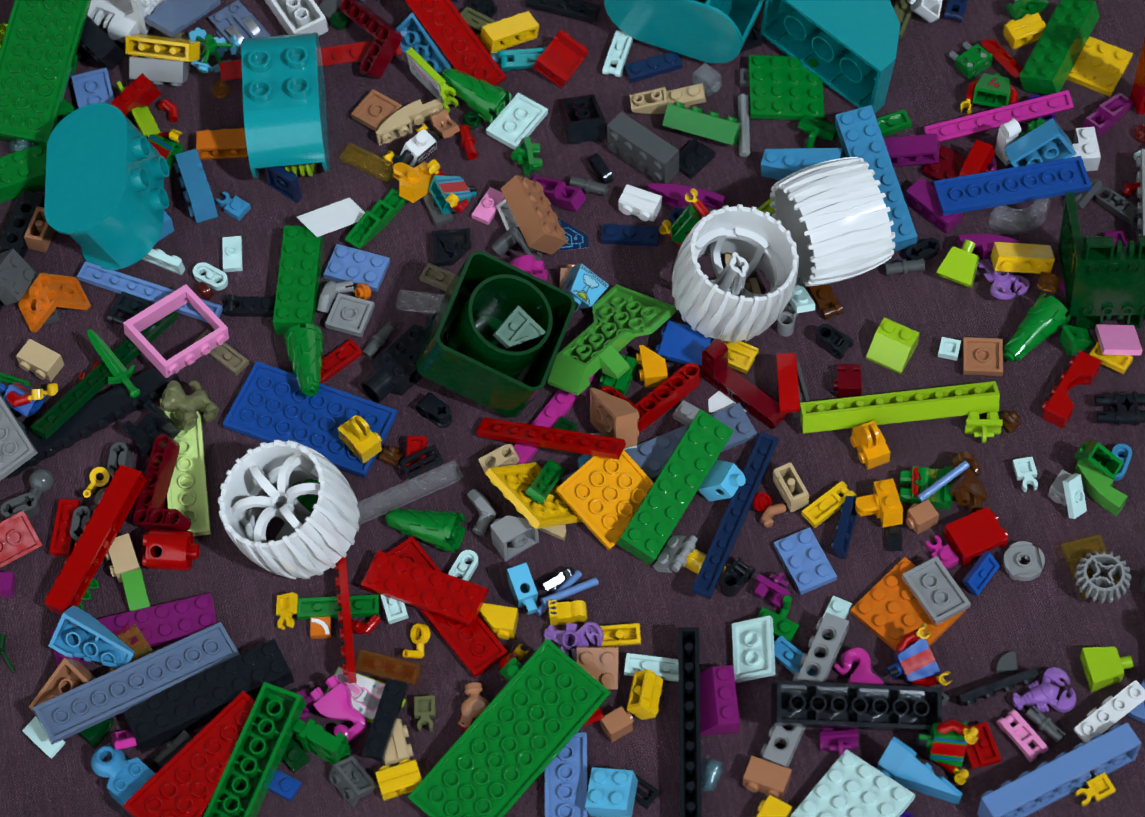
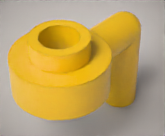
M96 467L91 471V482L83 491L84 497H90L97 487H102L109 482L110 474L106 468ZM97 473L104 475L103 480L96 478Z
M415 624L411 628L410 638L416 644V650L405 649L402 653L404 658L421 659L424 657V644L430 638V629L426 624Z

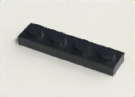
M580 0L526 1V7L590 23H595L600 11V5Z
M1035 667L955 697L957 704L964 703L965 706L976 703V698L980 696L987 699L995 696V691L1003 689V692L1014 689V684L1022 682V685L1034 682L1033 677L1038 676L1039 673Z
M387 678L362 753L363 757L384 761L408 688L407 683Z

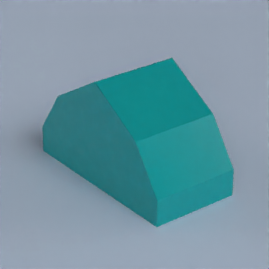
M890 0L765 1L760 35L788 56L798 58L803 67L811 73L818 74L821 81L857 108L872 105L875 114L884 106L896 60L900 22ZM814 58L818 60L819 64L817 67H810L808 60Z

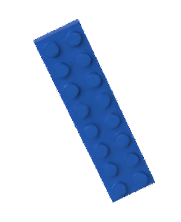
M1081 156L937 180L933 184L943 216L1062 196L1066 192L1080 193L1091 191L1092 187Z

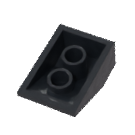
M594 94L558 99L569 144H580L584 141L595 142L606 138L604 117Z

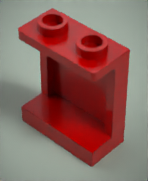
M559 30L532 68L562 89L585 59L589 50L583 44L571 38L568 33Z
M988 506L945 525L944 536L959 557L963 567L971 564L973 557L998 546H1001L1002 549L1007 546L1008 533L1004 528H1001L997 515L991 512Z

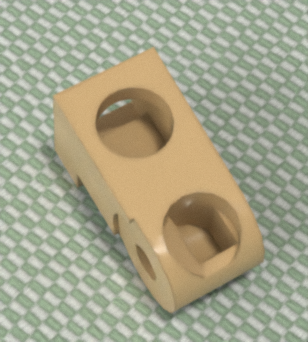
M506 444L478 460L484 473H486L492 467L515 465L519 461V457L514 446Z

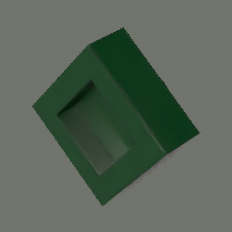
M561 416L553 428L576 432L578 425Z

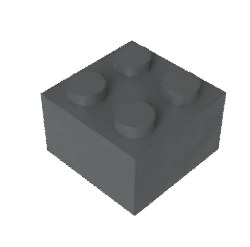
M14 249L0 253V300L7 306L18 302L38 277V274Z

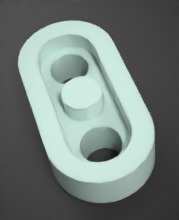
M205 262L194 266L193 274L198 282L204 283V285L217 291L227 287L228 278L225 272Z
M472 550L462 551L448 575L461 577L463 580L469 581L479 564L478 555ZM466 561H471L472 563H471V564H466L465 562H466Z

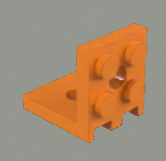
M40 273L17 303L31 332H38L57 307L88 310L91 306L77 277Z

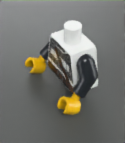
M422 123V127L416 128L418 133L405 143L400 155H394L391 150L388 151L387 155H383L388 165L403 162L415 168L437 151L439 135L429 129L425 123Z

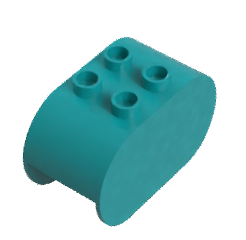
M604 0L605 9L610 19L630 37L714 64L730 62L739 55L765 0Z
M318 33L242 39L244 127L249 164L253 178L259 177V168L321 162L324 171L328 172L329 147L326 91Z
M106 103L83 106L63 118L54 128L48 139L44 205L45 219L54 230L63 234H69L81 246L83 257L87 262L99 265L102 269L112 271L129 267L141 260L152 250L163 230L164 209L169 207V198L164 189V178L169 176L168 163L117 107Z

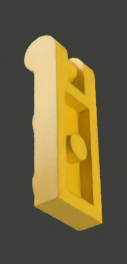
M841 481L802 510L801 515L816 528L841 509L846 496H854L856 498L857 494L853 490L850 491L847 488V484Z

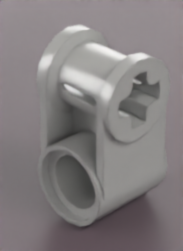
M789 302L777 319V332L784 337L793 334L796 318L798 317V313L795 312Z

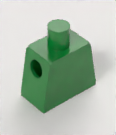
M1084 441L1074 456L1076 460L1082 461L1111 479L1115 478L1124 464L1122 460L1096 441Z

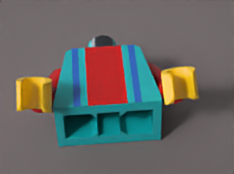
M433 159L427 164V167L430 168L429 173L433 175L428 188L442 214L451 212L462 213L469 206L471 197H475L477 194L475 186H467L460 176L443 174L439 163Z

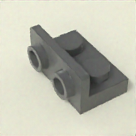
M354 756L333 764L328 776L331 783L340 791L343 798L352 807L357 805L360 798L376 791L378 786Z

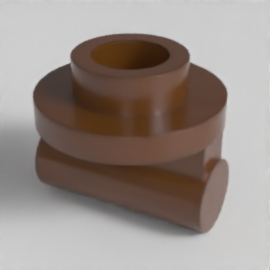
M1006 410L999 416V419H1002L1003 426L1010 434L1021 424L1019 421L1020 416L1014 410Z
M389 445L388 448H383L379 460L397 468L400 464L399 461L402 453L399 452V448Z

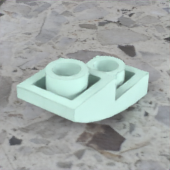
M36 716L22 730L50 758H53L66 743L64 740H61L51 745Z

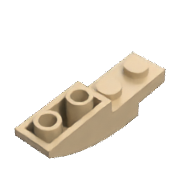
M703 83L670 91L663 87L630 95L632 112L643 114H665L667 105L674 103V101L685 103L684 107L690 108V105L706 102Z
M440 98L422 104L419 99L391 115L376 131L378 145L390 143L395 139L406 137L413 133L412 126L420 125L430 120L432 114L443 109V103Z

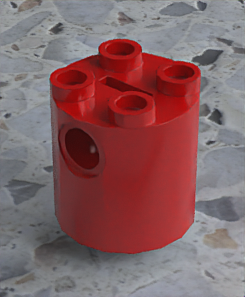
M150 529L148 534L143 536V546H146V554H143L142 565L147 566L148 569L190 571L193 559L198 560L200 546L194 543L192 531Z

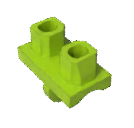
M969 412L965 423V434H974V437H981V443H986L987 437L994 438V434H1001L1002 419H999L998 412L987 413V419H980L978 412Z

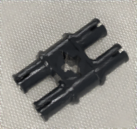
M1115 391L1112 394H1095V407L1113 406L1115 408L1114 411H1097V424L1115 423V425L1120 426V424L1138 425L1145 422V411L1138 409V406L1145 405V394H1138L1135 391L1132 393H1118Z

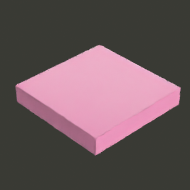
M1096 324L1095 332L1103 355L1140 356L1142 354V347L1134 325Z

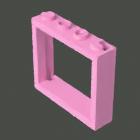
M187 284L123 322L125 335L165 378L174 373L177 374L182 368L193 364L195 360L209 354L212 349L223 345L229 339L228 327ZM189 302L215 331L170 359L165 360L140 332Z

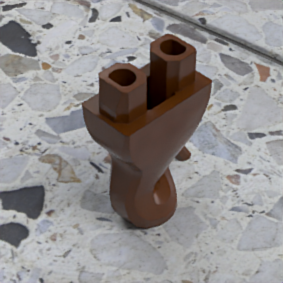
M961 451L952 457L953 467H957L965 460L969 463L970 467L954 478L950 486V494L956 497L957 504L960 506L968 505L969 511L974 513L983 509L982 502L987 500L985 488L977 477L982 471L978 461L974 459V455L971 452Z

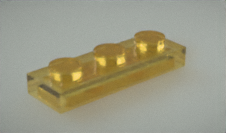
M352 143L340 155L341 161L387 183L393 176L394 163Z

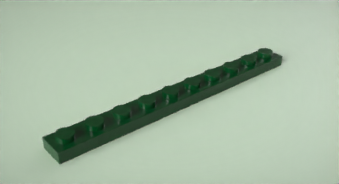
M177 312L170 313L140 333L151 344L179 318ZM127 338L113 353L126 367L141 351ZM102 361L38 419L31 426L32 431L48 439L108 383V376L113 377L104 362Z

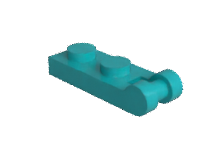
M546 48L498 52V58L501 60L500 69L506 72L515 69L532 68ZM508 58H513V62H508Z

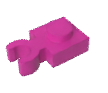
M936 535L934 537L936 545H932L928 540L926 541V548L933 552L931 558L937 556L947 570L959 563L960 559L948 544L944 547L941 545L942 541L939 536Z

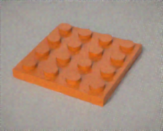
M906 557L850 609V614L894 651H896V646L905 634L919 630L920 626L924 623L927 624V627L922 629L923 632L929 633L932 631L926 639L930 647L966 612L964 610L935 626L902 579V574L917 567Z

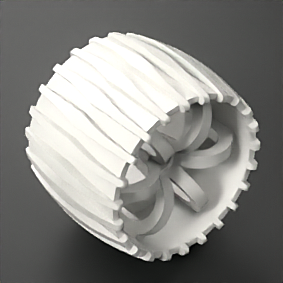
M848 157L817 163L786 176L776 182L771 188L770 198L773 201L770 202V207L774 208L775 211L772 217L782 222V226L791 232L793 242H796L797 255H799L797 277L800 278L799 282L805 286L830 284L856 277L880 266L894 255L893 249L896 244L892 242V239L895 238V232H891L890 227L894 223L893 220H889L887 214L891 210L890 207H885L883 198L886 195L885 193H880L878 188L881 185L880 181L873 178L875 172L873 169H868L869 164L864 162L863 158Z
M742 204L733 207L726 205L719 210L714 209L696 223L679 249L672 274V297L675 299V308L681 313L682 320L684 322L687 321L692 326V330L699 331L707 339L711 337L737 343L742 340L749 341L756 335L759 336L779 318L793 294L799 267L797 245L791 238V232L782 226L780 220L777 221L771 217L769 212L764 213L756 210L757 207L754 206L752 208L743 207ZM725 252L733 253L729 263L723 268L721 254H725ZM706 253L710 254L712 267L717 277L713 280H708V276L703 274L700 269L701 266L697 262V259ZM756 269L761 270L765 275V279L770 283L771 290L766 294H754L744 287L745 280Z
M274 440L271 443L263 442L260 443L259 447L247 450L248 453L241 459L237 458L235 460L237 463L231 471H227L225 482L221 483L220 486L222 491L221 496L218 497V504L220 505L219 516L227 534L247 558L273 574L290 579H310V576H320L330 567L334 568L342 557L345 558L347 556L346 552L351 545H354V537L356 532H359L358 518H360V511L357 507L358 501L352 488L333 463L317 451L291 440L287 442L281 440ZM306 479L318 480V482H319V483H303V484H298V485H295V486L292 485V484L297 483V482H299V481H300V482H305ZM305 494L319 496L317 504L313 506L312 514L296 497ZM274 516L282 519L285 523L291 524L295 529L294 533L289 536H283L281 540H271L269 542L266 540V528Z

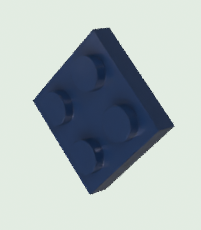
M282 166L265 167L268 186L296 203L302 199L298 177L295 173L288 172Z

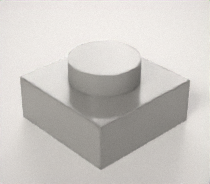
M683 400L673 413V418L687 425L691 423L700 409Z

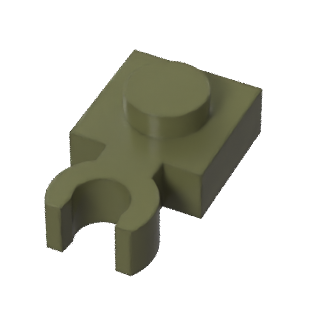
M435 695L414 697L415 719H420L417 723L419 732H422V726L425 724L429 725L430 732H433L434 726L430 718H436Z

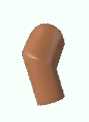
M779 503L767 507L760 518L764 527L769 528L774 524L772 519L774 515L786 512L785 504Z

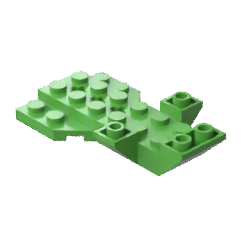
M616 284L592 305L594 322L556 355L548 384L578 396L590 385L589 378L600 368H602L603 374L619 379L630 369V366L618 352L635 337L654 333L676 313L675 306Z

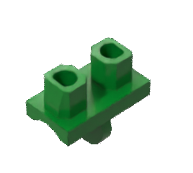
M525 137V143L515 148L511 153V158L518 164H522L524 175H529L531 170H540L543 163L541 158L533 157L539 155L540 144L531 143V138Z

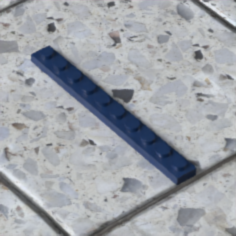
M760 432L743 471L746 482L743 486L738 487L730 500L691 593L711 600L779 443V438Z

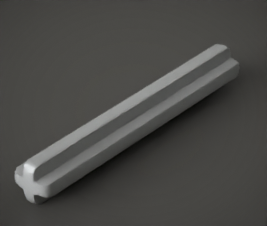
M742 93L738 96V122L742 123L739 132V155L747 158L750 155L749 96Z

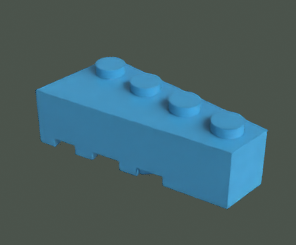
M843 148L765 149L761 161V176L781 180L808 166L843 158Z
M197 149L175 154L177 162L173 164L176 174H181V177H178L181 188L185 187L186 189L183 195L185 201L190 202V206H188L190 216L195 217L196 223L218 217L214 198Z

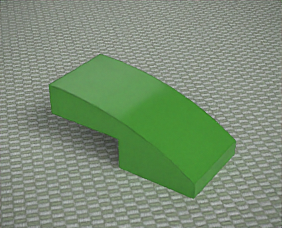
M137 569L122 573L121 576L129 610L135 611L150 607L142 570Z

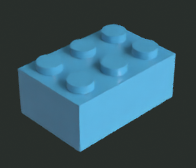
M1054 118L1004 147L1010 163L1014 167L1066 159L1076 154L1070 138Z

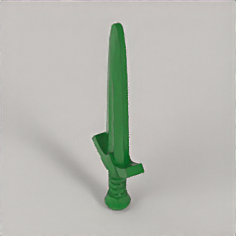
M88 329L87 336L113 376H108V384L123 383L129 391L131 398L138 397L140 389L136 388L129 379L135 371V366L131 365L129 370H127L105 342L94 331Z

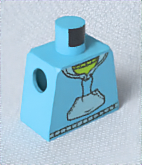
M578 264L571 268L563 290L573 296L575 300V310L573 313H576L579 307L581 309L591 307L609 285L586 266Z
M527 563L507 569V582L518 608L524 607L527 615L537 612L538 608L535 602L538 600V593Z

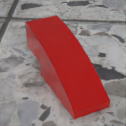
M976 140L958 177L987 172L986 168L996 154L994 147Z
M796 353L776 354L780 413L800 412Z

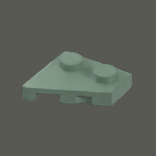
M517 306L493 333V336L507 349L540 337L546 331L520 306Z

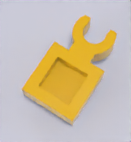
M294 592L277 595L276 615L280 616L277 622L279 629L285 630V625L294 628L295 622L292 615L297 614L298 594Z
M1104 772L1086 782L1088 789L1081 788L1077 790L1075 796L1085 795L1087 799L1082 801L1081 805L1086 806L1090 803L1091 798L1094 797L1096 802H1099L1115 793L1116 789Z

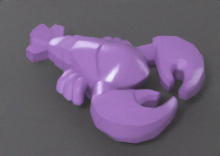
M990 259L979 261L978 267L984 268L986 271L984 277H986L988 282H992L990 293L995 298L1003 300L1012 299L1016 296L1015 292H1017L1018 296L1028 291L1030 283L1025 277L1010 275L1012 272L994 271ZM1011 284H1014V286H1013L1014 292H1013V293H1012V290H1010Z
M589 621L585 623L578 631H576V623H567L566 631H555L554 625H549L548 629L544 632L545 641L548 638L550 641L554 640L562 645L560 649L568 656L571 651L573 660L576 663L577 646H589L586 634L594 645L596 644L595 637H597V646H601L603 643V630L595 622Z
M1053 667L1047 669L1043 674L1040 685L1035 680V682L1027 685L1030 690L1024 693V695L1020 696L1018 693H1014L1012 695V703L1018 710H1022L1023 705H1036L1040 712H1048L1047 704H1049L1055 710L1064 713L1071 711L1075 707L1076 693L1073 688H1070V697H1066L1067 690L1062 692L1059 700L1056 699L1059 693L1057 686H1065L1064 682H1061L1060 679L1065 681L1067 685H1070L1071 682L1065 671Z

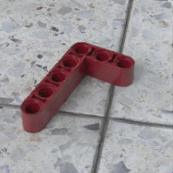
M342 0L340 10L375 38L360 64V72L379 79L399 47L402 35L362 2Z
M715 338L702 351L701 373L703 378L735 403H740L743 409L767 427L775 429L788 415L787 413H780L778 402L728 366V347L722 340Z
M167 434L158 435L154 441L144 476L147 481L139 494L133 514V521L147 531H150V529L188 531L191 526V519L177 509L163 508L180 450L179 443Z

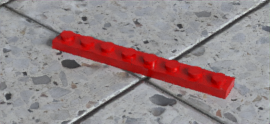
M486 417L483 418L476 431L478 437L618 460L626 446L625 440L620 438Z
M342 557L335 566V572H339V577H335L336 589H340L341 594H337V604L342 606V611H338L339 623H343V628H339L340 640L345 641V645L341 646L342 658H346V663H342L343 676H348V683H357L346 557Z

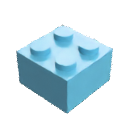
M592 767L585 804L590 817H632L638 783L633 770Z

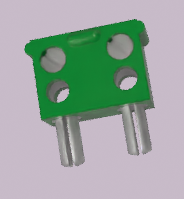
M968 42L963 43L962 47L967 51L960 56L954 51L949 53V57L955 61V68L964 74L967 80H971L992 65L993 54L987 52L978 44L971 46Z

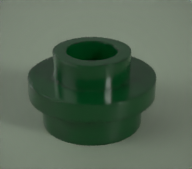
M471 111L465 115L464 124L468 125L470 129H476L481 126L482 118L477 112Z

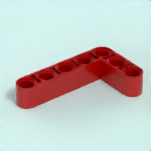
M687 363L636 404H633L611 386H604L600 390L629 402L637 409L639 413L638 430L640 433L700 385V367L695 363Z

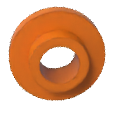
M358 283L354 290L356 298L367 300L371 297V290L368 284Z

